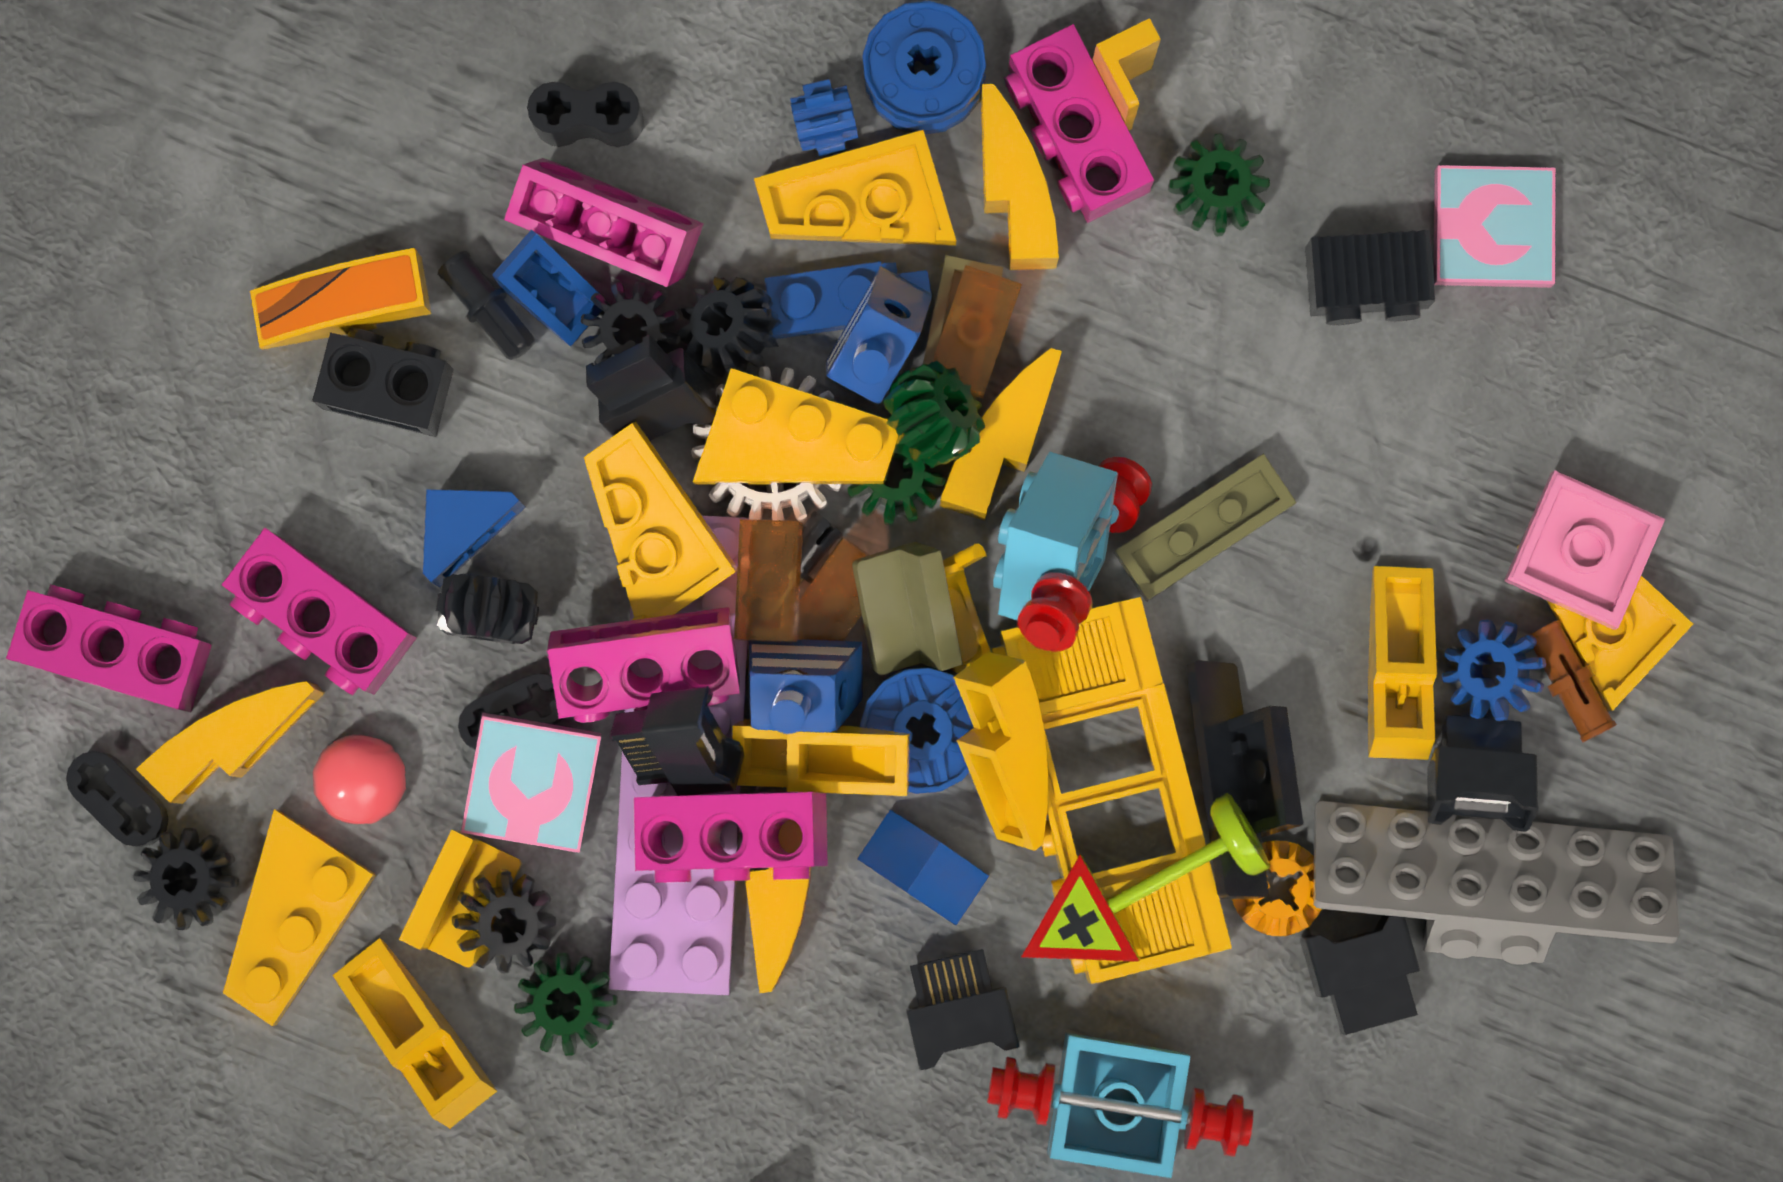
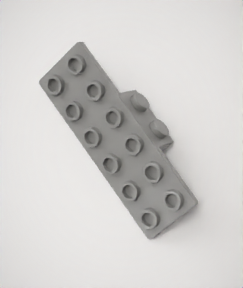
M1319 801L1316 804L1314 811V906L1319 909L1427 919L1423 931L1424 951L1443 953L1448 957L1457 959L1471 956L1503 959L1511 964L1522 965L1531 962L1543 963L1556 932L1670 944L1675 943L1680 934L1673 839L1668 835L1533 822L1529 831L1521 832L1513 831L1502 819L1453 815L1442 825L1428 823V811Z

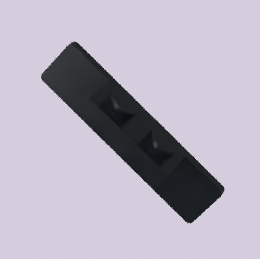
M1202 660L1188 663L1186 669L1210 843L1220 838L1211 816V805L1217 798L1226 793L1230 794L1238 804L1261 846L1262 837L1304 825L1287 707L1267 706L1244 714L1238 668L1234 663ZM1229 851L1213 859L1216 889L1220 898L1260 899L1268 896L1269 889L1266 870L1258 875L1245 873L1235 862Z

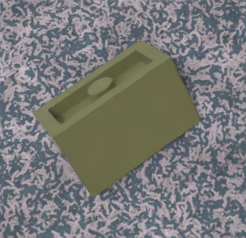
M912 542L853 561L854 578L874 672L884 675L919 663L940 671L963 665L941 550L918 542Z

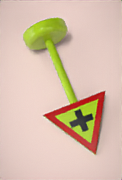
M1226 793L1217 798L1211 805V816L1220 838L1109 900L1105 898L1083 856L1080 854L1021 958L1141 961L1115 913L1227 851L1230 852L1242 871L1249 875H1258L1270 868L1267 856L1238 804L1230 794Z

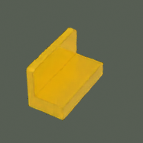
M1150 18L1096 44L1092 60L1128 130H1131L1139 107L1138 98L1129 80L1152 69L1161 40Z
M451 830L399 940L420 950L429 949L464 967H472L475 964L473 960L477 948L472 951L462 952L457 945L459 938L469 930L457 929L452 925L453 916L470 913L471 910L462 905L457 898L461 892L469 893L474 898L481 894L475 884V878L479 875L486 877L492 887L495 888L496 877L500 869L509 870L514 882L522 865L521 860L466 833H461L459 830ZM494 915V917L492 918V922H491L492 925L494 924V922H495V920H496V918H497L495 915Z

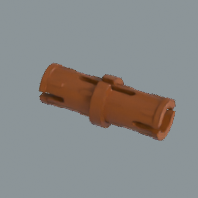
M1557 620L1530 634L1537 640L1533 649L1537 657L1545 658L1546 660L1544 670L1552 683L1547 688L1552 697L1559 695L1581 736L1582 743L1615 727L1617 724L1615 720H1612L1590 678L1595 676L1590 665L1583 667L1561 626V621Z

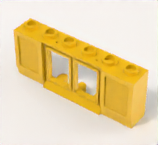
M1141 597L1092 608L1086 620L1079 624V634L1074 644L1067 650L1060 652H1051L1035 647L1022 635L1019 627L1001 631L999 637L1002 646L992 648V653L1026 660L1038 696L1044 731L1137 707L1154 770L1061 794L1045 733L1048 763V806L1044 843L1041 847L1044 857L1056 856L1061 878L1051 881L1054 898L1077 860L1066 811L1157 788L1159 790L1175 853L1092 873L1107 900L1206 846ZM1210 861L1115 913L1141 961L1070 959L1074 974L1085 972L1087 982L1095 984L1232 949Z

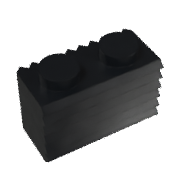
M1430 230L1364 233L1347 236H1317L1311 238L1305 247L1310 316H1326L1327 325L1359 323L1362 321L1361 313L1384 312L1385 320L1391 322L1414 320L1421 317L1420 309H1428L1435 301Z

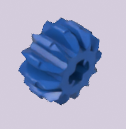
M1487 619L1479 622V638L1469 629H1461L1457 635L1466 650L1463 652L1459 649L1447 648L1444 653L1445 658L1458 663V671L1444 672L1442 674L1443 682H1460L1462 684L1453 693L1451 701L1455 705H1461L1473 698L1470 716L1476 719L1483 718L1490 707L1496 721L1507 720L1509 716V703L1519 712H1526L1530 708V703L1522 690L1542 692L1544 684L1541 681L1529 678L1530 670L1546 667L1545 658L1532 657L1527 659L1525 656L1537 643L1534 636L1527 635L1515 642L1517 636L1516 623L1505 622L1497 634L1493 621ZM1490 655L1493 661L1504 662L1505 676H1496L1500 682L1497 686L1494 679L1484 678L1482 674L1483 665H1491V661L1488 659Z

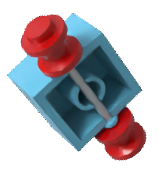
M1049 451L1038 473L1030 471L1027 474L1020 492L1018 509L1013 510L1009 508L1000 527L998 543L1006 545V549L998 562L993 587L1001 589L998 614L1017 620L1020 632L1035 647L1046 651L1060 652L1067 650L1074 644L1079 634V624L1086 620L1092 609V597L1089 591L1105 561L1109 532L1121 533L1131 529L1139 517L1140 506L1147 501L1152 491L1151 478L1140 464L1124 457H1110L1096 466Z
M1065 1033L1058 1083H1055L1054 1089V1064L1046 1063L1038 1074L1021 1072L1016 1058L1006 1057L1004 1069L992 1067L987 1096V1104L998 1105L997 1118L1007 1119L1014 1108L1029 1110L1033 1112L1036 1124L1044 1126L1047 1124L1051 1104V1108L1054 1109L1047 1154L1051 1159L1172 1178L1179 1129L1185 1130V1149L1195 1150L1200 1141L1205 1139L1220 1142L1224 1155L1234 1157L1238 1145H1249L1254 1117L1252 1109L1243 1108V1095L1233 1094L1226 1105L1207 1102L1204 1089L1193 1088L1189 1106L1183 1104L1190 1055L1185 1052Z

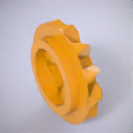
M1280 840L1262 843L1263 850L1270 864L1268 869L1270 873L1274 872L1276 876L1283 878L1299 872L1300 876L1294 880L1295 883L1289 889L1293 897L1291 901L1295 904L1296 908L1293 910L1289 904H1285L1280 899H1275L1271 902L1266 901L1260 906L1258 902L1262 898L1232 899L1234 907L1243 921L1260 933L1271 936L1295 934L1310 927L1322 911V909L1314 906V856L1296 843Z

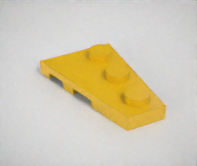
M924 130L754 178L771 239L956 246V237Z
M731 368L693 483L694 485L716 483L884 484L899 436L894 428L887 425L888 419Z
M637 422L631 423L584 457L604 527L608 528L618 565L616 567L622 587L626 588L634 615L632 620L674 615L739 570Z
M1643 576L1638 581L1619 628L1615 630L1547 601L1556 619L1561 621V626L1583 667L1590 665L1595 674L1590 680L1608 712L1613 711L1693 625L1685 615Z
M274 809L223 994L271 1026L277 1025L376 877V874L280 810Z

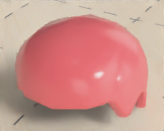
M349 735L334 741L322 750L312 771L314 795L329 815L348 824L376 823L396 810L406 790L405 766L399 754L387 742L366 735Z

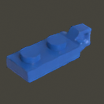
M880 261L765 278L766 291L773 302L770 309L778 314L779 320L782 322L772 330L773 337L782 339L844 330L880 266L931 293L928 270L898 274L896 262L882 264ZM884 304L892 314L898 317L904 316L903 311L898 307Z

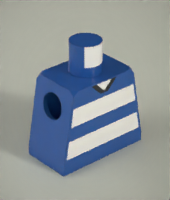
M880 266L826 360V376L872 402L880 404L921 334L932 294ZM884 304L898 307L906 314V317L900 318L892 314Z
M750 638L751 728L779 731L784 734H793L798 731L825 733L837 731L863 698L862 642Z

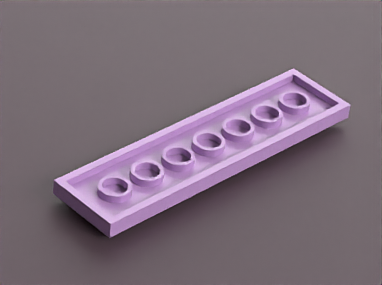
M702 516L739 570L676 614L725 607L730 608L740 674V694L729 695L727 701L708 707L724 736L732 739V726L745 719L750 609L746 607L743 601L746 594L752 588L755 525L750 524L749 518ZM630 605V621H631V620L634 618V615H633L632 608H631V605ZM710 650L697 651L689 658L695 667L703 670L712 669L722 661L717 653ZM648 658L638 659L629 666L635 675L643 678L653 677L662 670L656 661ZM632 708V709H625V710H624V713H625V712H633V711H634V708ZM622 752L609 989L730 995L736 881H714L713 869L691 870V882L655 883V870L635 871L634 797L677 796L670 782L638 786L636 782L637 775ZM737 786L735 791L709 793V794H700V795H729V794H741V786ZM733 821L728 822L720 833L721 846L730 855L738 851L739 826ZM671 823L663 831L662 846L670 856H674L682 848L683 833L675 823Z

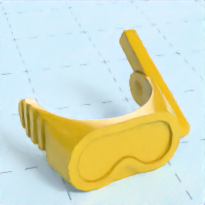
M978 543L943 560L963 665L949 669L955 673H960L986 652H991L964 572V568L987 556L983 546Z

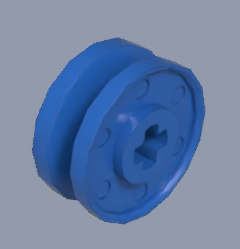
M932 1L905 3L885 14L869 33L862 55L866 94L876 112L895 128L911 133L924 130L925 134L941 133L963 122L979 103L982 84H985L986 81L984 44L973 23L955 8ZM919 60L925 66L935 62V74L930 76L926 71L922 70L915 75L914 62Z
M924 668L904 670L883 681L867 700L860 727L909 734V792L915 794L941 792L962 781L969 773L957 740L974 727L954 676L935 669ZM922 714H925L935 720L932 729L939 734V737L933 746L925 741L922 749L910 744L913 734L905 727L910 718L913 717L920 721Z

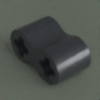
M554 81L544 83L533 91L527 105L529 119L540 139L548 145L556 147L568 146L577 140L585 138L598 139L606 145L614 147L627 146L639 137L644 125L643 113L637 96L631 88L618 82L603 83L595 89L586 91L575 90L564 83ZM554 105H563L566 113L560 116L559 124L551 125L547 116L553 114ZM612 105H622L625 114L620 115L619 124L610 125L606 116L611 114Z

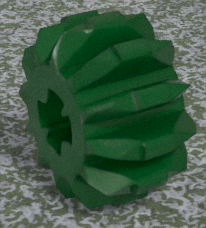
M1215 134L1211 143V152L1201 141L1196 139L1189 146L1192 159L1177 156L1174 161L1173 168L1181 177H1176L1169 181L1168 191L1176 195H1186L1175 204L1174 211L1177 215L1186 214L1193 209L1197 212L1191 223L1193 230L1199 231L1207 218L1213 220L1214 235L1223 236L1227 227V218L1234 227L1242 231L1249 224L1246 211L1253 214H1260L1262 212L1265 202L1256 194L1268 190L1270 179L1261 175H1252L1262 167L1264 159L1261 155H1255L1244 160L1242 155L1247 146V142L1244 139H1239L1232 151L1225 150L1224 136L1222 134ZM1212 175H1223L1225 177L1223 184L1231 182L1232 185L1229 186L1225 196L1214 195L1215 186L1209 189L1205 186L1209 184Z
M938 360L929 364H922L916 369L912 367L897 377V381L890 386V395L883 400L885 408L892 415L886 423L894 428L899 436L897 444H905L909 448L911 458L914 461L923 459L932 468L940 464H947L954 459L958 460L971 452L972 447L980 443L979 433L985 428L984 420L977 413L982 404L973 398L970 392L971 384H964L960 380L959 373L955 367L946 369Z
M897 444L891 463L892 461L902 462L904 473L911 470V479H901L899 488L887 487V477L884 484H852L847 488L850 498H858L868 493L871 494L861 508L862 514L866 517L871 516L880 504L885 505L883 514L885 525H893L895 521V507H903L905 517L910 523L917 521V509L913 504L915 499L923 506L933 509L937 504V499L923 486L933 488L944 487L946 479L940 473L925 471L932 467L923 459L914 461L911 458L909 448L905 444Z
M567 952L558 953L556 957V976L544 960H539L534 963V969L543 983L540 985L526 978L520 980L518 987L523 992L534 995L533 1001L516 1003L514 1011L517 1014L534 1012L536 1019L526 1024L521 1031L525 1037H528L544 1028L546 1033L540 1042V1050L549 1052L560 1035L562 1036L564 1055L572 1056L576 1053L577 1049L576 1032L586 1046L594 1048L599 1044V1040L590 1024L592 1023L606 1030H610L613 1027L614 1020L607 1015L599 1013L598 1009L599 1007H610L618 1004V996L616 994L598 996L596 989L607 984L611 977L607 971H604L589 981L586 976L592 967V958L588 956L582 957L574 973H571L569 954ZM558 989L564 994L576 992L579 995L581 1004L575 1005L574 1009L580 1012L574 1020L568 1013L557 1016L554 1013L552 1004L558 1003L559 999L553 998Z

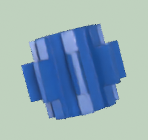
M830 79L802 85L804 95L790 98L802 151L817 148L819 157L846 151L844 141L859 138L847 86L843 85L832 88Z

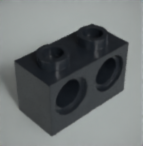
M350 328L348 336L330 332L312 399L322 410L432 437L437 436L454 371L446 360L440 359L441 350L415 342H407L405 350L382 345L384 341L382 335L358 328ZM356 359L368 360L370 363V374L367 380L358 386H346L343 381L345 367ZM412 373L425 374L428 379V387L423 396L412 401L402 399L400 396V385L403 379Z

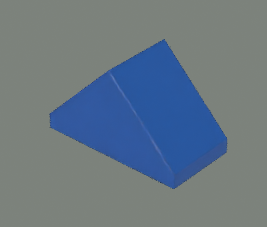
M533 230L529 231L492 274L506 294L570 347L588 327L581 323V316L583 314L597 316L602 311L591 300L592 295L598 292Z
M426 489L423 574L431 583L440 588L444 578L455 574L526 507L512 492Z
M889 810L857 858L954 925L958 924L989 877V875L892 810Z

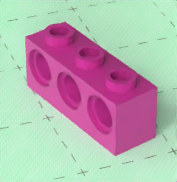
M1074 24L1010 55L1008 68L1010 75L1004 77L1006 87L1018 109L1028 107L1037 125L1031 129L1033 140L1043 159L1047 161L1054 158L1064 178L1058 180L1057 184L1066 205L1072 213L1080 209L1086 222L1089 223L1150 193L1154 179ZM1052 64L1063 72L1065 79L1057 86L1046 87L1035 80L1032 72L1040 65ZM1078 115L1088 121L1091 132L1083 138L1073 139L1061 131L1059 123L1067 116ZM1102 166L1109 168L1115 173L1118 184L1107 191L1096 190L1088 183L1086 173L1094 167Z
M540 158L522 165L504 218L507 222L529 231L533 230L541 236L665 287L685 277L704 225L702 222L546 158Z
M267 528L262 530L221 584L235 595L229 604L232 608L256 625H259L264 617L282 630V633L276 639L305 661L311 653L330 665L324 675L352 696L359 688L375 695L417 639L398 623ZM277 566L282 574V584L279 590L271 596L261 597L256 589L257 576L263 569ZM325 601L330 610V618L327 625L320 631L308 632L303 624L305 609L313 602ZM362 636H372L377 643V656L370 665L357 668L350 658L351 646Z
M51 584L47 595L30 590L27 591L6 659L191 713L212 644L195 639L198 631L197 627L163 618L160 628L139 623L142 611L109 601L106 602L103 612L82 606L85 594ZM62 614L67 624L66 634L60 642L49 645L43 633L45 623L53 615ZM118 630L124 640L123 651L117 659L106 662L100 653L101 640L107 633ZM175 647L181 656L180 668L174 676L163 679L156 668L157 658L164 649Z
M729 607L550 632L547 651L559 719L574 717V720L577 722H594L608 717L610 711L634 708V711L647 710L651 694L709 686L713 697L708 706L727 701L729 695L740 694V674ZM710 650L717 653L722 661L712 669L703 670L695 667L689 658L697 651ZM648 658L656 661L662 670L653 677L643 678L635 675L629 666L638 659ZM578 667H590L595 669L602 679L592 686H582L572 680L570 673Z
M798 792L634 797L635 871L655 870V883L691 882V870L713 869L714 881L750 880V868H773V880L810 879L809 867L828 866L826 793ZM790 819L799 824L803 835L801 845L791 854L781 847L778 838L781 826ZM730 821L735 822L740 827L743 835L741 847L732 855L725 852L720 843L721 830ZM671 823H675L683 833L682 848L674 856H670L662 846L663 831Z

